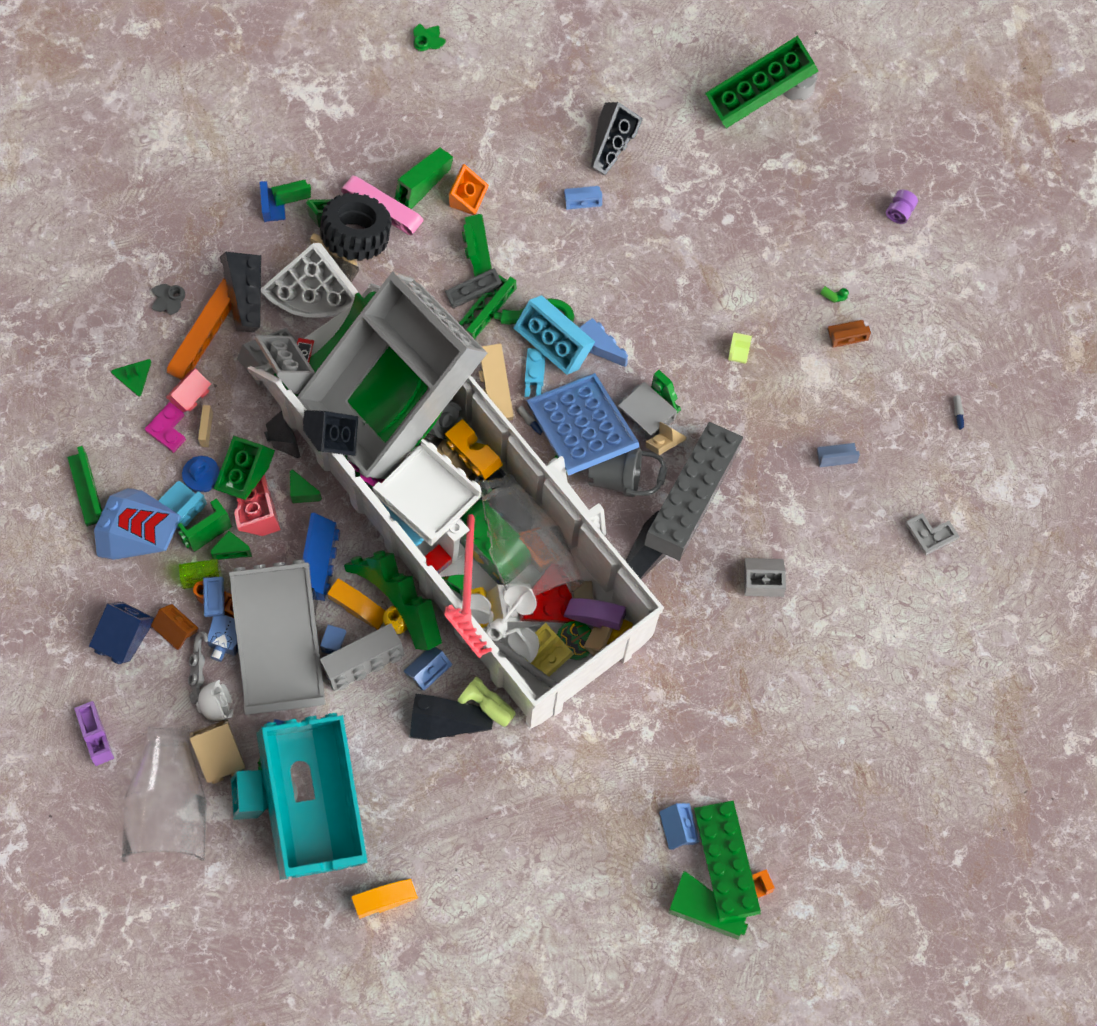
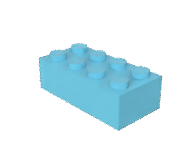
M542 295L528 301L514 326V329L566 375L579 370L595 343L592 338Z

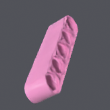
M352 175L341 188L343 194L359 193V195L366 194L370 198H376L379 201L378 203H382L389 211L392 225L408 235H413L423 222L422 217L418 213L357 176Z

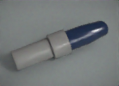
M957 395L953 397L954 415L958 429L961 430L964 428V411L961 396Z
M520 406L517 412L523 417L528 426H531L536 433L541 435L543 431L536 422V419L523 406Z

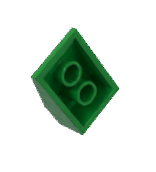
M233 435L214 489L246 500L269 469L275 450Z

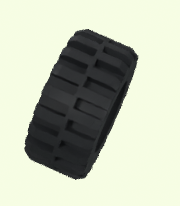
M344 193L343 196L338 195L334 197V200L331 199L327 202V205L323 208L320 238L326 248L333 254L336 253L340 258L345 257L351 261L353 259H357V261L372 259L373 256H378L387 247L392 224L389 211L382 203H378L379 201L376 198H370L366 194ZM355 224L360 225L366 229H354L346 225Z

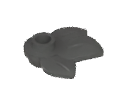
M161 284L155 286L151 290L158 298L154 302L152 309L158 312L167 310L169 315L177 313L181 308V302L186 296L185 290L178 285L169 286Z

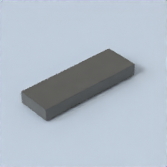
M493 268L445 292L454 309L503 286L496 269Z

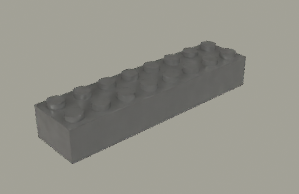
M708 422L647 533L645 546L678 561L681 560L740 450L743 436Z

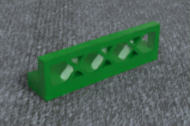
M498 275L502 284H504L500 290L496 292V289H494V292L490 291L482 295L459 322L462 327L465 324L471 323L466 331L474 339L491 321L495 312L500 310L517 289V282L511 276L506 280ZM487 297H493L490 300V302L487 305H485V299ZM476 310H482L481 313L476 318H474V312Z
M82 445L77 447L79 454L67 458L84 521L88 527L97 524L103 510L88 455Z

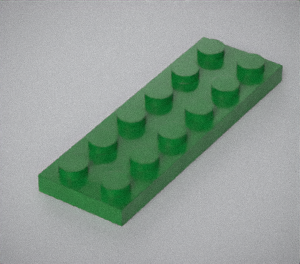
M734 800L694 808L720 922L761 914Z

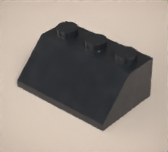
M304 410L303 431L318 452L356 456L359 416L329 411Z

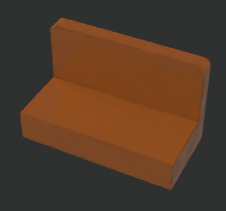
M863 320L833 325L827 329L833 348L869 341L871 334L870 327H865Z
M173 604L160 608L151 624V627L177 650L182 648L186 638L195 635L199 630Z

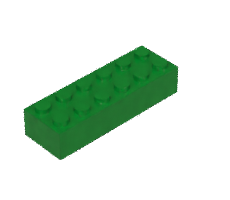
M797 35L705 94L727 129L819 71Z

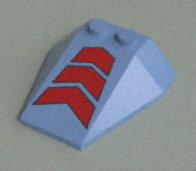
M127 488L109 496L94 529L97 556L116 560L166 551L181 516L142 490Z

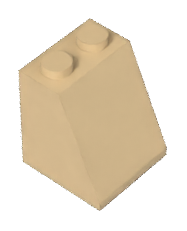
M228 719L190 733V741L207 783L211 781L212 784L224 780V776L229 774L234 776L236 771H242L245 768Z

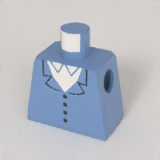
M226 615L213 617L207 643L209 647L214 648L211 658L218 662L222 661L225 653L235 656L239 651L235 620Z

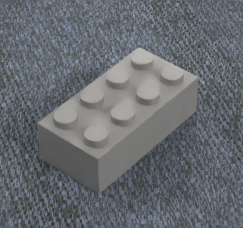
M390 623L321 658L320 662L333 690H343L349 686V683L355 680H363L367 674L373 671L378 672L382 670L384 665L390 662H398L404 656L402 643Z

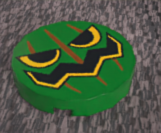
M579 621L568 622L557 632L559 638L574 653L569 658L571 660H581L590 654L584 648V645L592 630L586 624Z

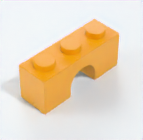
M463 419L445 433L448 440L446 442L447 446L452 451L456 450L459 453L458 457L463 463L466 464L468 462L472 466L470 469L477 477L480 475L486 480L502 466L499 456L487 444L480 450H471V446L478 439L475 432Z

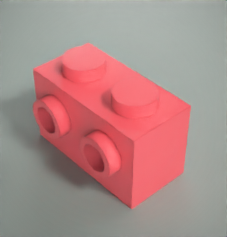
M195 368L187 373L166 398L182 412L187 410L190 412L196 407L198 398H203L210 391L208 388L211 383Z

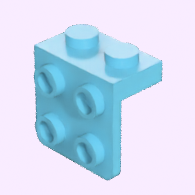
M181 481L176 482L159 500L160 503L181 516L179 523H182L184 527L207 505L203 494L199 491L194 493Z

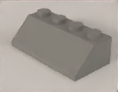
M255 335L256 342L276 375L289 390L299 395L315 372L293 337Z

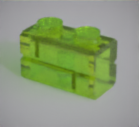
M218 559L179 564L180 583L183 589L193 588L197 582L203 581V578L222 577Z

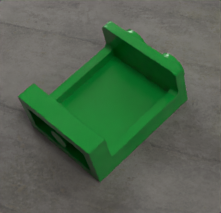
M217 498L210 502L214 511L213 514L189 530H186L182 523L178 524L180 529L178 534L187 549L191 547L195 552L233 527L228 513Z

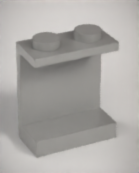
M646 382L640 386H635L631 394L627 398H622L618 403V410L621 415L625 413L643 429L646 440L660 434L659 422L668 426L676 419L677 410Z

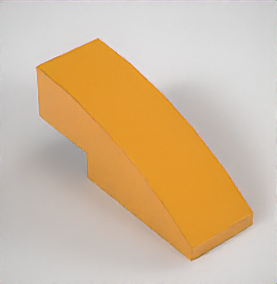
M338 578L327 593L328 598L345 608L346 612L378 630L383 624L385 610Z
M411 879L387 884L351 896L359 919L418 899Z

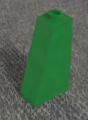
M439 147L397 180L394 199L412 210L451 170L453 156Z
M683 871L669 909V914L737 940L740 934L744 936L748 924L745 923L747 917L720 922L713 891L688 872Z

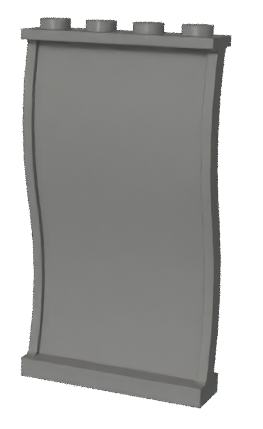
M295 560L292 565H285V562L273 563V567L265 568V565H255L252 570H246L245 567L234 568V572H229L241 665L245 715L326 705L312 595L310 564L305 563V560Z

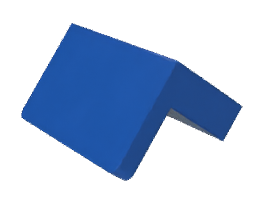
M260 181L261 207L264 222L285 220V204L276 206L267 181Z

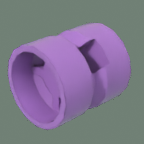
M898 190L893 198V203H890L886 210L887 217L895 223L905 224L911 216V212L918 204V198L908 190Z

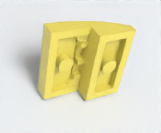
M545 623L535 632L539 639V651L531 664L550 677L574 653Z

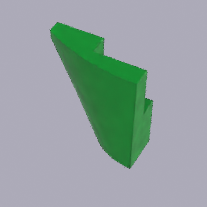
M464 575L441 577L449 588L463 596Z

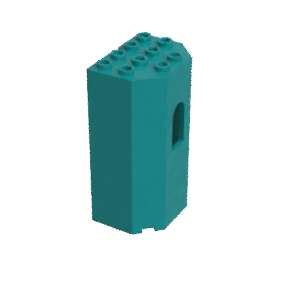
M337 713L325 714V717H321V719H317V716H310L304 718L305 720L297 723V719L284 721L281 725H277L276 722L266 723L256 733L280 880L288 879V877L297 878L337 871L368 863L343 715L337 716ZM303 761L309 766L314 800L295 802L290 771L293 763Z

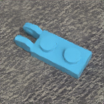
M528 348L525 397L530 395V385L537 386L536 395H541L544 384L546 356L534 348Z

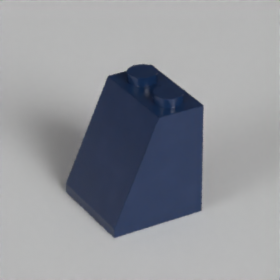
M124 602L107 603L89 647L95 649L94 652L96 654L111 657V661L114 663L130 662L150 630L154 617Z

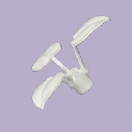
M522 584L511 586L505 592L504 601L512 606V608L503 619H495L494 621L493 612L490 611L491 603L483 595L471 594V615L480 624L489 623L487 625V635L490 639L498 641L501 637L505 638L506 635H509V646L531 663L539 651L538 636L529 628H523L521 631L518 628L507 631L506 620L514 610L522 615H529L535 610L537 601L533 591L528 586Z

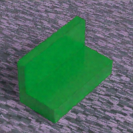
M306 179L271 187V193L276 206L311 198V185L307 184Z

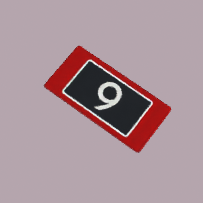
M298 338L297 345L309 362L314 340Z

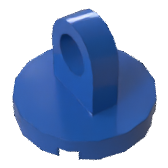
M197 456L187 461L184 465L182 478L184 484L193 492H208L214 488L220 469L212 458Z

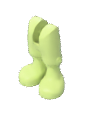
M477 676L457 700L460 704H464L469 700L478 702L482 711L503 727H506L516 715L514 709L500 698L497 693L490 691Z

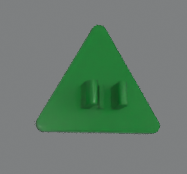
M150 359L113 369L111 373L134 394L140 397L152 362Z

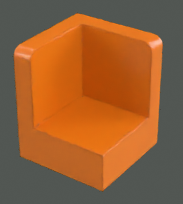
M767 869L752 875L758 898L774 891L775 887Z

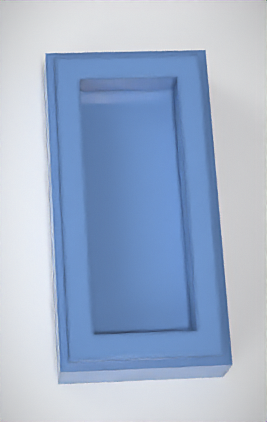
M203 578L204 616H225L224 578Z

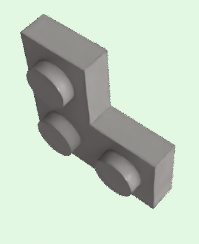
M923 513L905 523L925 556L959 538L950 521L932 528Z

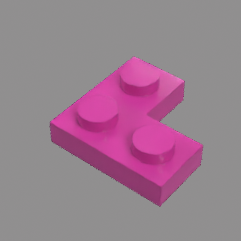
M169 402L147 425L145 432L174 453L186 441L185 436L174 429L176 424L185 416L184 412Z

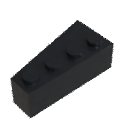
M225 251L220 256V261L224 269L223 275L228 287L227 292L232 305L231 310L236 331L255 332L260 328L262 255Z

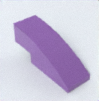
M575 598L570 599L564 617L598 628L606 626L620 631L626 616V607L599 600Z
M91 701L74 708L83 738L95 766L115 759L94 702Z

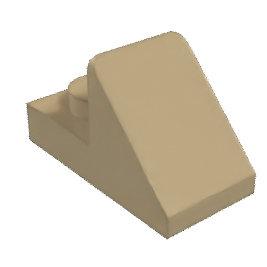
M659 422L660 434L647 440L646 448L657 455H661L685 441L686 436Z

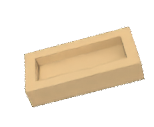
M203 405L198 437L201 447H209L213 411L210 405Z

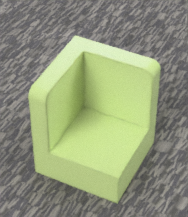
M733 333L729 361L747 363L752 336Z

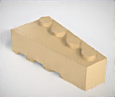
M502 344L481 346L487 352V355L480 362L482 371H479L480 382H484L485 389L483 391L508 421L513 420L514 416Z

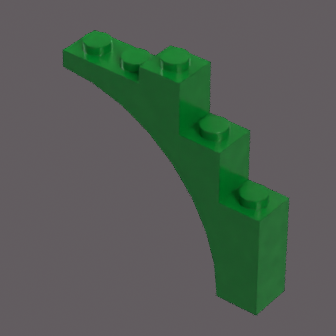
M380 550L373 553L374 556L362 558V556H356L351 558L350 562L344 564L346 572L357 574L367 579L389 598L403 618L415 649L430 650L442 643L431 599L417 596L413 577L398 572L394 553Z

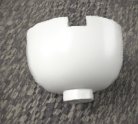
M220 680L204 686L200 690L198 702L196 703L199 713H202L208 720L216 722L229 719L233 715V709L229 710L228 703H232L230 693L224 683L219 684Z

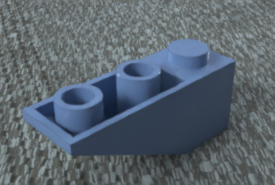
M592 318L579 327L595 341L589 353L621 366H627L628 354L623 348L620 349L616 345V341L611 335L608 336L600 322H596Z

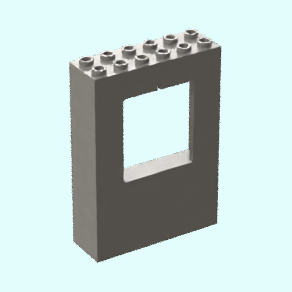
M392 271L297 398L306 410L329 411L359 416L356 456L347 455V459L357 465L360 469L359 472L363 476L386 479L407 457L487 355V352L414 277ZM390 346L428 386V390L385 443L368 424H365L363 418L348 403V399Z

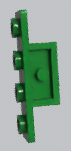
M482 214L465 217V232H462L464 243L467 242L465 255L472 262L475 277L492 269Z

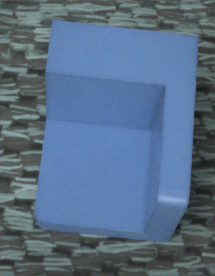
M328 625L320 645L322 652L331 654L341 649L346 630Z

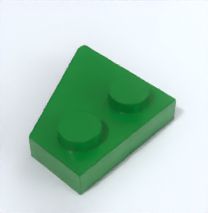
M660 370L656 371L653 375L651 388L679 413L681 407L675 403L678 398L674 391L673 382Z

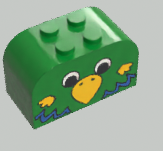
M478 500L460 518L467 526V516L473 514L475 517L473 559L498 585H507L531 564V550L516 531L487 502ZM466 534L460 538V543L464 548L466 545Z

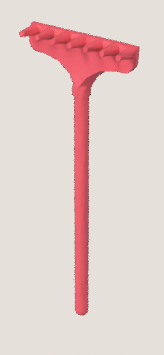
M469 514L467 516V527L470 531L466 533L462 610L460 608L455 609L452 605L446 606L444 615L478 658H480L482 655L492 651V648L483 649L487 642L479 640L482 636L476 635V628H473L471 621L470 605L475 517L473 514Z

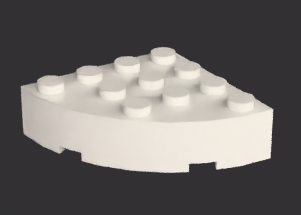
M321 243L310 245L261 288V292L276 306L291 314L312 318L337 316L353 304L355 293L358 292Z

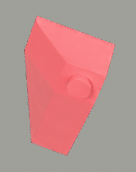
M264 474L246 500L237 497L238 505L234 516L238 531L265 536L281 530Z

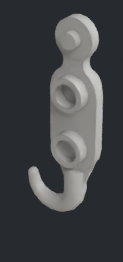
M204 631L198 633L195 637L193 654L189 658L191 671L188 677V684L192 687V693L190 694L192 704L198 702L199 688L204 683L202 670L205 658L201 654V642L203 638L204 642H208L207 633Z

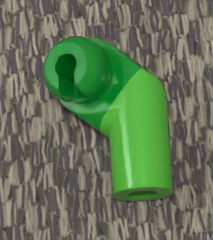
M825 286L820 294L831 302H841L848 298L849 291L846 288H841L838 292H833Z

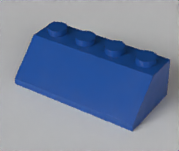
M311 513L302 560L310 564L311 586L315 590L317 599L325 601L326 595L331 588V584L328 581L334 572L332 559H336L337 547H335V542L339 541L340 529L337 528L336 522L316 513Z

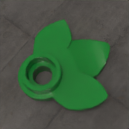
M418 24L414 28L413 35L415 39L413 45L418 51L439 49L446 43V39L440 37L439 26L425 29L423 25Z

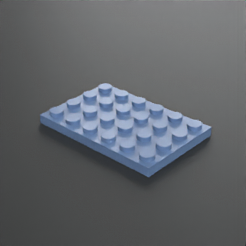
M595 373L526 400L529 409L557 457H564L565 470L568 476L639 448L638 440Z

